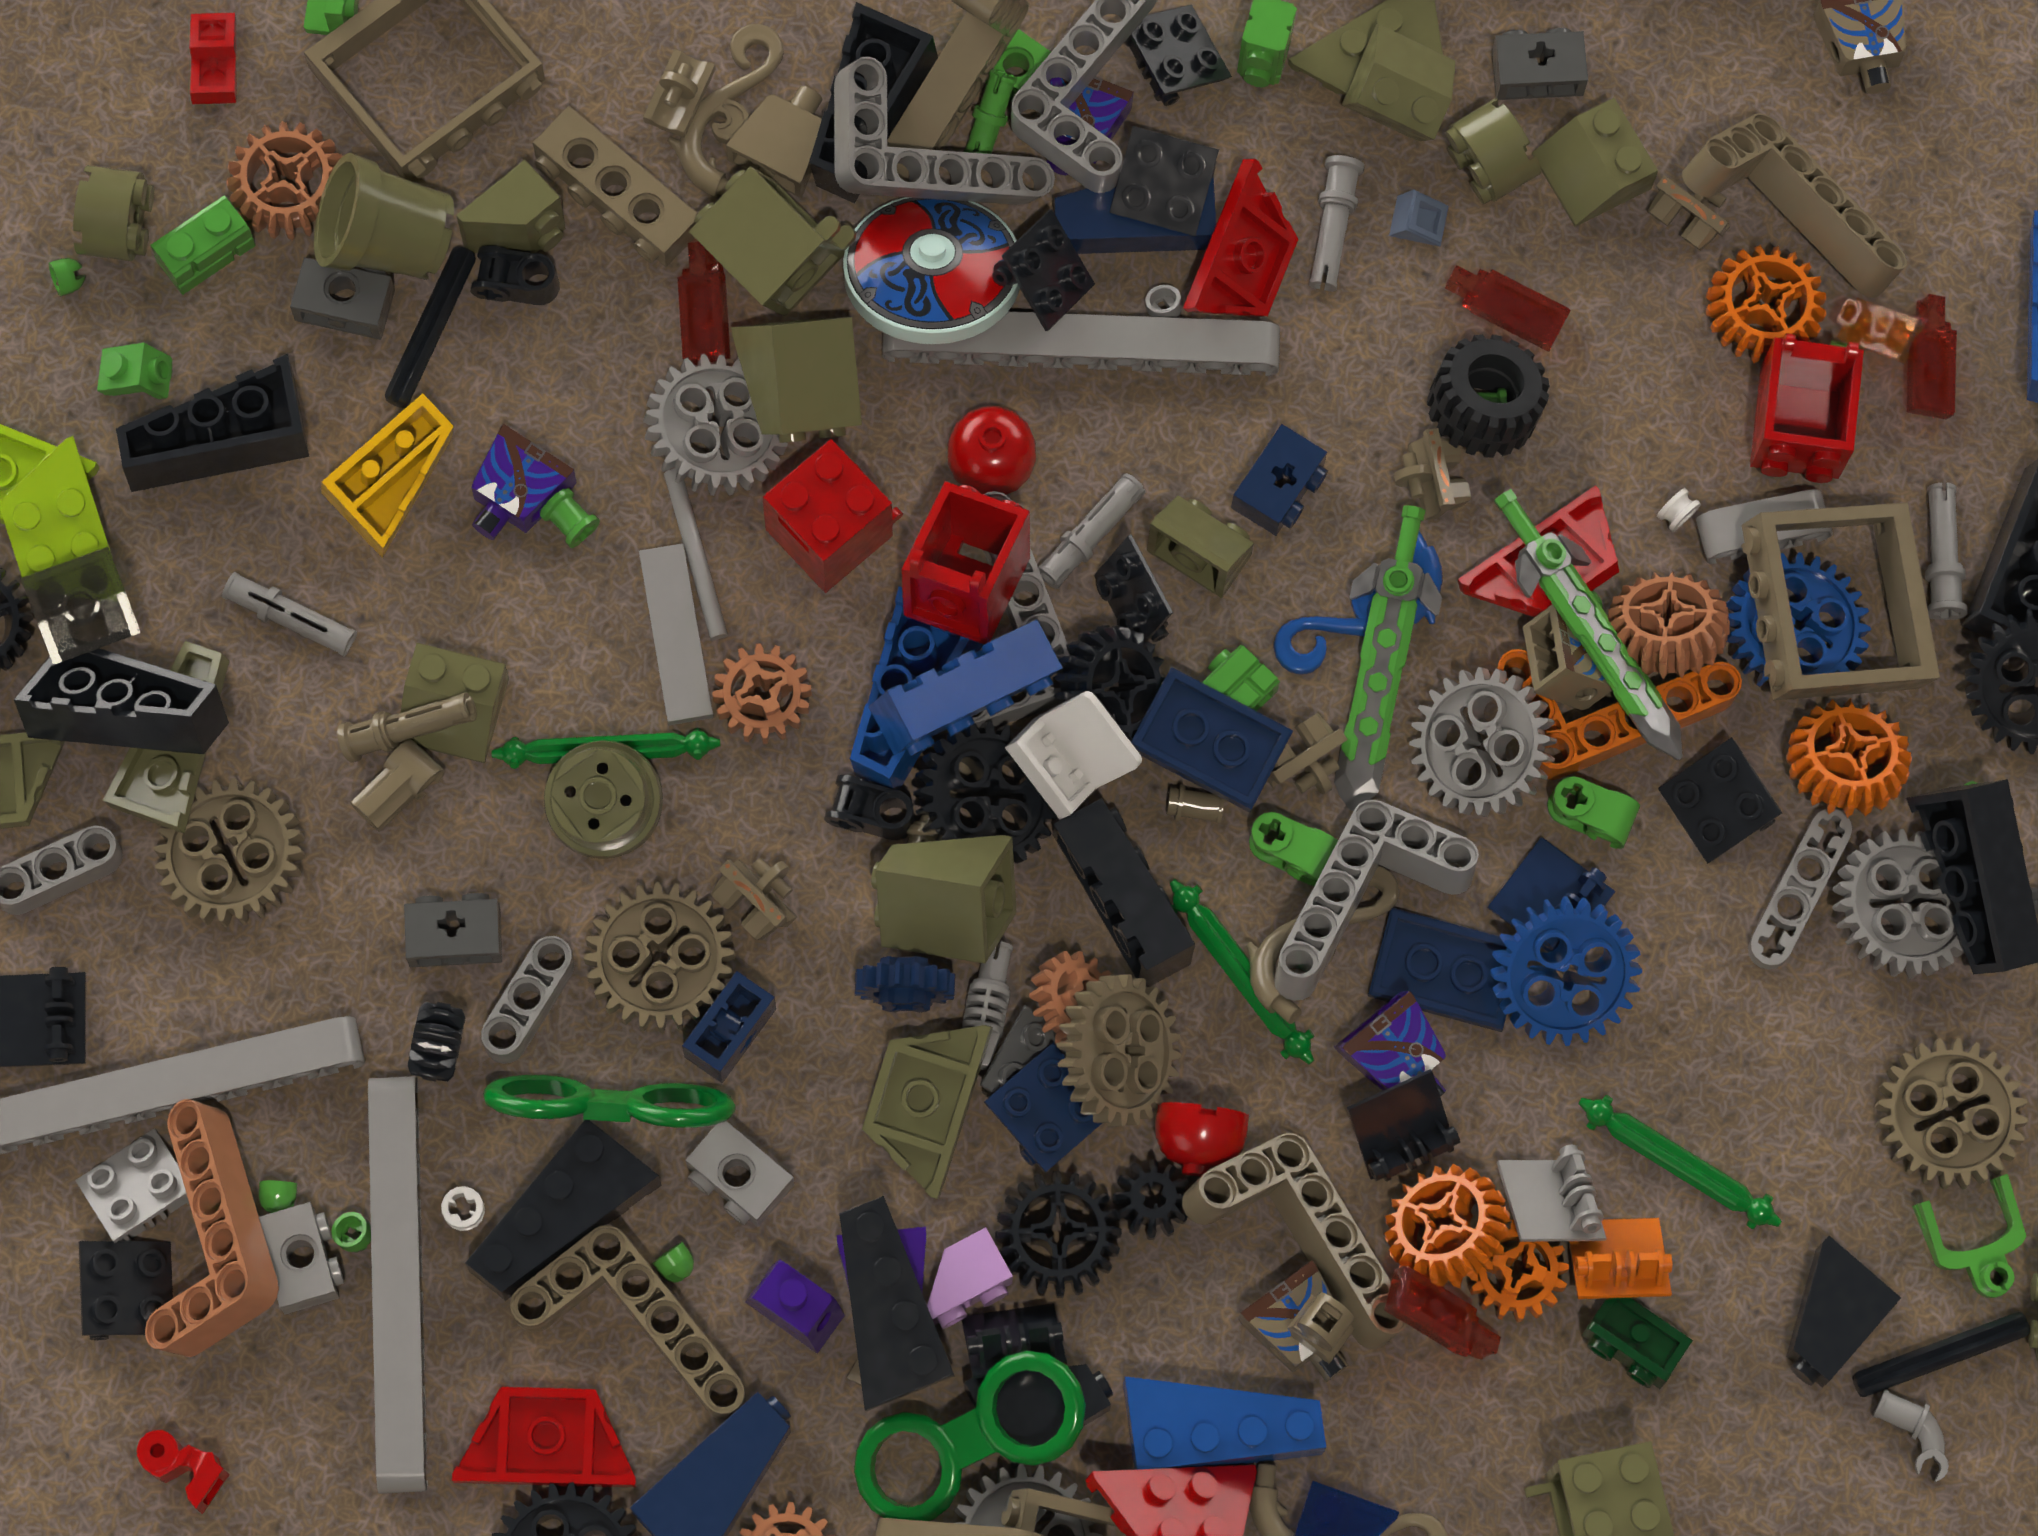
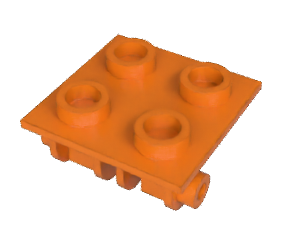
M1659 1218L1606 1219L1602 1221L1607 1238L1605 1241H1569L1578 1299L1672 1296L1669 1273L1672 1272L1671 1254H1665Z

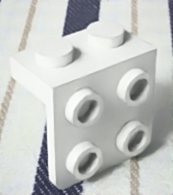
M1085 691L1033 718L1005 747L1060 820L1071 815L1095 789L1135 770L1142 763V757L1131 741L1126 737L1098 698L1089 691Z

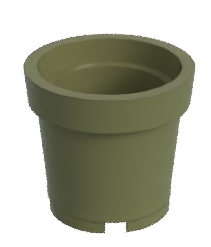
M347 153L334 166L322 193L314 231L316 261L320 266L349 271L354 267L427 280L429 279L427 272L435 274L439 270L450 244L453 229L445 228L446 214L454 216L453 199L448 193L433 190L380 170L376 162Z
M592 741L579 745L567 752L553 767L544 790L546 818L556 837L572 851L591 858L609 859L634 851L652 835L662 813L663 792L655 769L640 752L628 745L615 741ZM600 763L608 765L607 773L600 774L597 771ZM569 786L576 789L575 796L571 798L565 795V790ZM629 795L632 802L629 806L621 804L622 796ZM593 818L598 819L600 823L599 827L595 830L590 829L588 825L589 821Z

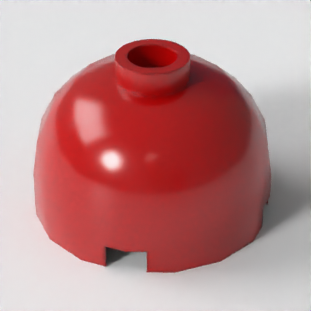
M982 406L968 412L956 423L948 441V465L955 480L961 485H968L977 489L983 495L993 491L1007 495L1018 490L1030 478L1036 462V441L1027 422L1016 412L1000 406Z
M1163 1102L1158 1105L1156 1113V1139L1161 1152L1168 1160L1183 1165L1182 1174L1201 1177L1208 1170L1241 1154L1248 1135L1249 1114L1223 1107H1217V1110L1201 1108L1202 1104Z

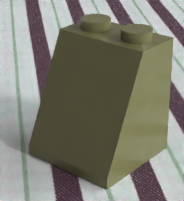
M852 317L803 319L731 327L733 341L762 435H779V443L806 440L805 432L819 430V438L838 437L846 435L845 427L862 425Z
M998 835L891 845L881 862L878 861L874 865L871 877L872 887L877 889L878 904L875 909L874 922L876 927H880L881 947L986 964L1017 911L1012 836Z

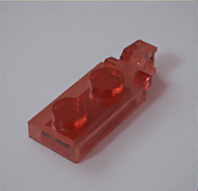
M699 241L688 243L689 268L682 269V276L677 277L682 359L688 358L694 365H698L701 354H706L710 362L717 361L719 355H724L725 359H731L726 277L723 266L719 262L716 263V258Z
M1456 265L1445 289L1463 297L1464 300L1461 305L1470 310L1471 313L1548 352L1552 348L1571 311L1568 307L1493 269L1490 273L1480 269L1478 274L1475 275Z
M1928 294L1927 297L1917 301L1916 315L1910 320V328H1908L1907 413L1947 420L1954 416L1957 330H1952L1951 323L1945 322V297Z
M1402 1266L1394 1270L1384 1311L1455 1354L1464 1357L1468 1355L1481 1360L1483 1357L1497 1354L1501 1337L1478 1323L1479 1317L1476 1316L1477 1308L1445 1288L1431 1283L1430 1279L1409 1266Z

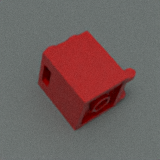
M1786 333L1784 338L1774 337L1760 367L1750 467L1761 468L1762 474L1771 477H1783L1788 472L1805 474V478L1808 481L1815 483H1828L1832 481V478L1839 479L1854 452L1864 355V349H1858V343L1848 342L1846 347L1795 340V334Z
M832 439L827 441L763 495L765 530L825 593L893 536V524L903 516L898 507L892 509V502Z
M945 481L901 569L904 616L984 645L990 642L1030 560V511L1023 509L1022 506L1014 501H1000L981 494L971 486H958ZM965 543L998 555L994 566L959 554L963 544Z

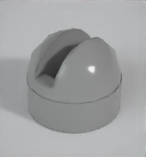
M1159 285L1147 293L1145 302L1150 317H1180L1182 300L1180 292L1175 287ZM1163 301L1167 309L1161 310L1157 304Z

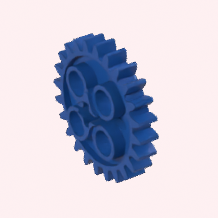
M1798 552L1789 564L1785 554L1780 553L1786 587L1795 594L1797 603L1789 601L1793 626L1796 620L1801 623L1799 630L1794 627L1797 648L1807 650L1813 659V663H1807L1799 657L1802 675L1850 671L1849 669L1855 670L1862 663L1857 654H1862L1869 647V644L1860 638L1871 631V626L1859 623V620L1869 612L1868 608L1855 607L1854 604L1862 595L1861 591L1848 593L1845 588L1850 583L1851 578L1848 576L1837 581L1834 578L1837 569L1835 564L1826 571L1820 570L1821 561L1818 556L1809 565H1805L1802 553ZM1748 570L1743 575L1745 582L1739 580L1732 588L1736 596H1732L1726 602V607L1734 612L1729 614L1730 627L1735 628L1728 635L1726 642L1739 644L1740 648L1731 657L1733 659L1744 657L1747 659L1748 663L1742 672L1745 675L1756 669L1760 673L1757 680V685L1760 687L1769 677H1764L1766 660L1763 643L1759 641L1756 633L1758 615L1755 599L1752 598L1749 592L1748 580L1750 570ZM1819 612L1830 614L1835 621V628L1823 624L1819 617ZM1825 642L1830 644V648H1827Z
M1563 896L1560 909H1554L1549 900L1546 899L1543 904L1544 913L1538 915L1531 907L1526 908L1529 921L1524 924L1513 918L1511 922L1517 931L1516 934L1512 936L1501 933L1499 936L1507 949L1496 950L1492 953L1495 960L1503 965L1490 969L1493 979L1501 982L1495 985L1492 990L1497 998H1505L1499 1006L1504 1015L1513 1013L1510 1018L1513 1026L1517 1029L1526 1024L1525 1032L1529 1038L1533 1039L1542 1030V1037L1546 1044L1550 1045L1556 1034H1559L1565 1046H1569L1572 1035L1578 1033L1583 1042L1587 1043L1589 1041V1029L1595 1028L1603 1036L1606 1034L1603 1022L1607 1018L1617 1024L1621 1022L1615 1011L1618 1006L1626 1009L1633 1007L1625 994L1626 992L1633 993L1640 990L1638 984L1630 977L1642 973L1640 965L1631 961L1641 954L1636 945L1628 944L1634 938L1628 928L1619 930L1623 922L1616 914L1607 918L1608 911L1604 905L1599 904L1591 912L1590 903L1586 898L1582 897L1575 909L1568 897ZM1548 938H1560V943L1554 951L1549 953L1540 951L1543 942ZM1604 947V953L1597 961H1585V956L1590 949ZM1529 961H1537L1544 966L1532 965L1528 967L1527 964ZM1572 965L1576 972L1567 970L1569 969V966ZM1556 970L1565 972L1563 978H1560ZM1588 976H1605V979L1602 982H1597L1591 980ZM1535 982H1548V986L1542 994L1537 996L1528 995L1530 986ZM1583 990L1592 991L1591 997L1586 1003L1581 1005L1572 1004V1000L1578 992Z

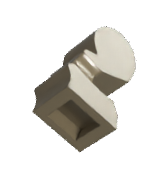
M1320 1292L1316 1297L1314 1295L1309 1297L1287 1329L1290 1331L1291 1337L1330 1364L1354 1331L1351 1324L1356 1317L1339 1301L1326 1293Z

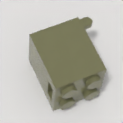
M750 166L746 171L740 170L730 178L725 186L726 192L715 204L713 202L709 203L699 211L694 219L696 224L689 232L762 306L786 316L844 256L845 250L856 239V231L851 226H841L839 220L833 216L825 217L818 224L774 179Z
M1652 1441L1558 1460L1544 1475L1546 1483L1524 1488L1526 1498L1549 1494L1559 1536H1674Z

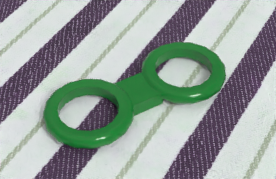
M517 1075L495 1080L483 1091L485 1103L490 1108L502 1114L529 1119H558L573 1117L583 1113V1120L630 1122L633 1117L641 1122L656 1126L698 1128L723 1123L736 1110L733 1099L728 1094L718 1089L685 1083L653 1084L636 1088L632 1091L591 1089L580 1081L560 1076ZM550 1094L565 1098L534 1100L519 1098L514 1095ZM684 1102L706 1107L685 1109L662 1107L654 1104Z
M1026 1350L1007 1355L988 1370L978 1388L975 1409L943 1425L927 1415L904 1411L885 1416L869 1428L856 1450L854 1474L859 1493L870 1509L882 1518L933 1521L952 1504L960 1489L962 1469L995 1453H999L1014 1463L1035 1466L1055 1461L1072 1448L1084 1425L1086 1403L1081 1384L1066 1364L1050 1354ZM1025 1370L1040 1372L1052 1379L1061 1391L1065 1405L1064 1420L1057 1434L1045 1444L1037 1446L1021 1444L1008 1436L999 1422L996 1410L998 1394L1005 1381L1017 1372ZM902 1431L918 1433L929 1440L938 1452L942 1466L940 1484L934 1495L923 1504L916 1506L898 1504L887 1497L879 1486L875 1473L876 1455L883 1442L893 1434Z

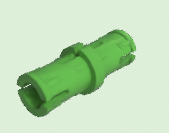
M990 70V76L981 103L975 106L972 114L976 119L964 152L992 154L999 129L1006 125L1008 119L1005 111L1014 84L1017 82V78L1014 75L1008 74L1007 77H1004V71Z

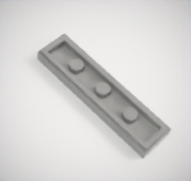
M684 544L640 550L639 555L668 726L713 718Z

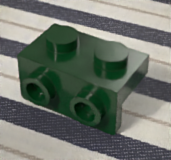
M1606 1298L1581 1335L1589 1341L1587 1347L1594 1354L1606 1361H1611L1612 1358H1615L1629 1368L1626 1373L1635 1382L1646 1388H1651L1654 1385L1659 1389L1668 1381L1672 1371L1693 1341L1632 1298Z

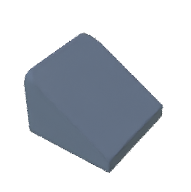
M1416 190L1398 195L1389 236L1441 246L1449 206Z

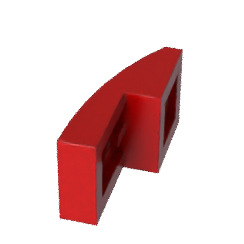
M235 13L191 14L189 48L191 54L190 96L192 104L236 103Z

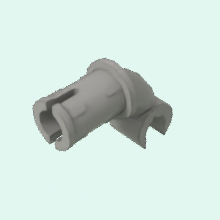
M1884 1390L1873 1417L1880 1418L1912 1433V1439L1916 1440L1918 1437L1921 1442L1922 1453L1915 1461L1916 1474L1920 1473L1924 1461L1933 1457V1460L1939 1465V1473L1934 1482L1941 1480L1947 1474L1949 1465L1945 1457L1943 1433L1937 1420L1929 1410L1930 1405L1925 1404L1922 1407L1891 1394L1888 1390Z

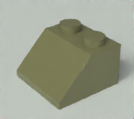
M1376 24L1342 106L1417 141L1435 140L1452 100L1456 61L1391 29Z
M1615 98L1577 115L1532 152L1533 157L1537 156L1541 171L1575 227L1651 190L1658 169Z
M525 159L456 215L463 246L473 253H478L480 247L487 245L528 253H537L540 249L547 252L561 241L564 235L562 231L566 229L560 196Z
M1178 495L1151 522L1147 551L1220 598H1223L1250 559L1254 543L1249 540L1250 536L1239 526L1233 523H1227V525L1221 523L1211 516L1212 512L1201 502L1195 499L1187 501Z
M416 643L404 685L400 713L467 692L473 698L477 717L475 721L458 724L411 739L423 749L485 763L509 681L506 665Z

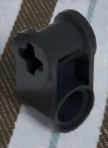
M491 245L479 248L477 257L481 260L477 281L471 285L470 292L472 295L480 299L499 302L513 301L531 305H545L557 297L560 290L559 279L552 261L546 255L514 251ZM537 274L548 276L547 280L541 285L532 286L527 284L528 280Z
M843 774L837 776L835 784L839 788L832 810L827 811L824 820L827 823L849 831L864 832L889 840H900L908 836L906 832L910 825L915 822L916 818L912 801L906 793L873 784L856 776ZM893 807L900 808L906 812L905 818L895 824L888 823L882 819L884 812Z

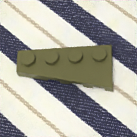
M185 641L170 670L215 684L221 696L229 660L220 652ZM129 748L103 801L110 808L185 834L205 754Z

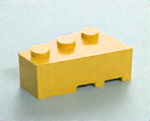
M423 393L321 482V493L382 558L453 436L454 426Z

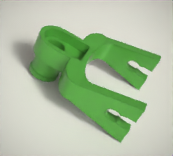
M2008 1174L1990 1180L2007 1222V1229L1997 1240L1978 1249L1969 1251H1950L1946 1249L1942 1243L1930 1200L1912 1206L1935 1265L1944 1270L1966 1268L1973 1288L1978 1294L1986 1298L1999 1297L2005 1294L2013 1285L2014 1272L2008 1265L2005 1254L2017 1249L2026 1238V1232ZM1992 1270L1997 1271L2000 1275L1998 1286L1994 1285L1990 1279Z

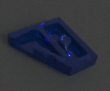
M1312 1481L1293 1536H1380L1396 1521L1399 1512Z

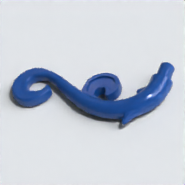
M1419 530L1412 563L1418 564L1423 569L1424 574H1430L1440 593L1443 582L1442 566L1434 546L1428 547ZM1374 590L1372 594L1352 600L1351 607L1356 618L1302 617L1281 626L1275 636L1273 646L1277 661L1289 672L1300 675L1312 673L1321 666L1327 651L1324 637L1317 636L1313 651L1307 654H1300L1292 647V637L1303 630H1320L1364 637L1372 598L1376 591ZM1418 598L1416 601L1417 611L1414 624L1418 623L1424 616L1429 624H1434L1436 616L1423 606Z

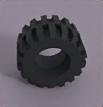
M1483 334L1474 335L1471 342L1464 338L1458 341L1455 348L1451 347L1439 367L1427 397V405L1431 407L1428 414L1431 422H1438L1436 428L1439 429L1440 436L1447 435L1450 437L1449 444L1455 448L1459 445L1467 448L1465 452L1467 454L1475 456L1476 452H1482L1485 458H1494L1496 452H1499L1502 456L1509 455L1513 448L1519 450L1524 446L1527 439H1530L1548 402L1549 394L1547 391L1550 387L1549 379L1542 377L1545 372L1542 363H1535L1533 361L1535 355L1529 349L1523 351L1518 348L1520 343L1512 339L1509 343L1502 341V336L1493 334L1490 339H1486ZM1498 388H1505L1507 403L1488 401L1479 396L1473 389L1496 392Z

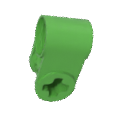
M1572 776L1566 777L1558 783L1548 798L1547 808L1552 819L1559 824L1586 834L1594 841L1599 837L1611 842L1610 847L1622 849L1626 844L1640 809V804L1628 795L1608 790L1581 777ZM1568 793L1576 796L1575 804L1577 805L1574 809L1566 806L1567 798L1565 797Z
M1268 812L1260 815L1253 823L1249 846L1253 855L1259 860L1287 872L1290 876L1301 882L1315 886L1338 840L1324 831L1307 827L1280 813ZM1270 829L1278 832L1277 839L1271 845L1263 842L1264 835H1267Z

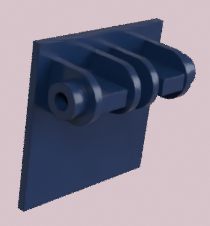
M1541 837L1487 908L1514 928L1511 922L1513 918L1524 924L1529 921L1526 908L1531 907L1538 915L1544 913L1543 904L1546 899L1549 900L1554 909H1560L1563 896H1567L1573 908L1576 909L1583 897L1590 903L1592 912L1599 904L1605 906L1615 891L1604 883L1607 877L1599 869L1592 867L1590 871H1587ZM1548 938L1543 942L1541 948L1547 953L1554 951L1560 943V938Z
M1054 1043L1049 1045L984 1101L987 1107L1022 1145L1024 1149L1020 1153L1023 1159L1031 1166L1037 1163L1045 1173L1102 1124L1093 1122V1115H1083L1080 1113L1083 1102H1071L1070 1097L1075 1087L1074 1085L1063 1086L1062 1084L1069 1071L1068 1068L1058 1067V1062L1066 1057Z

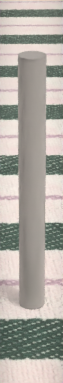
M675 468L666 471L664 477L710 640L714 641L727 637L728 633L684 480L680 483L675 482L679 471Z

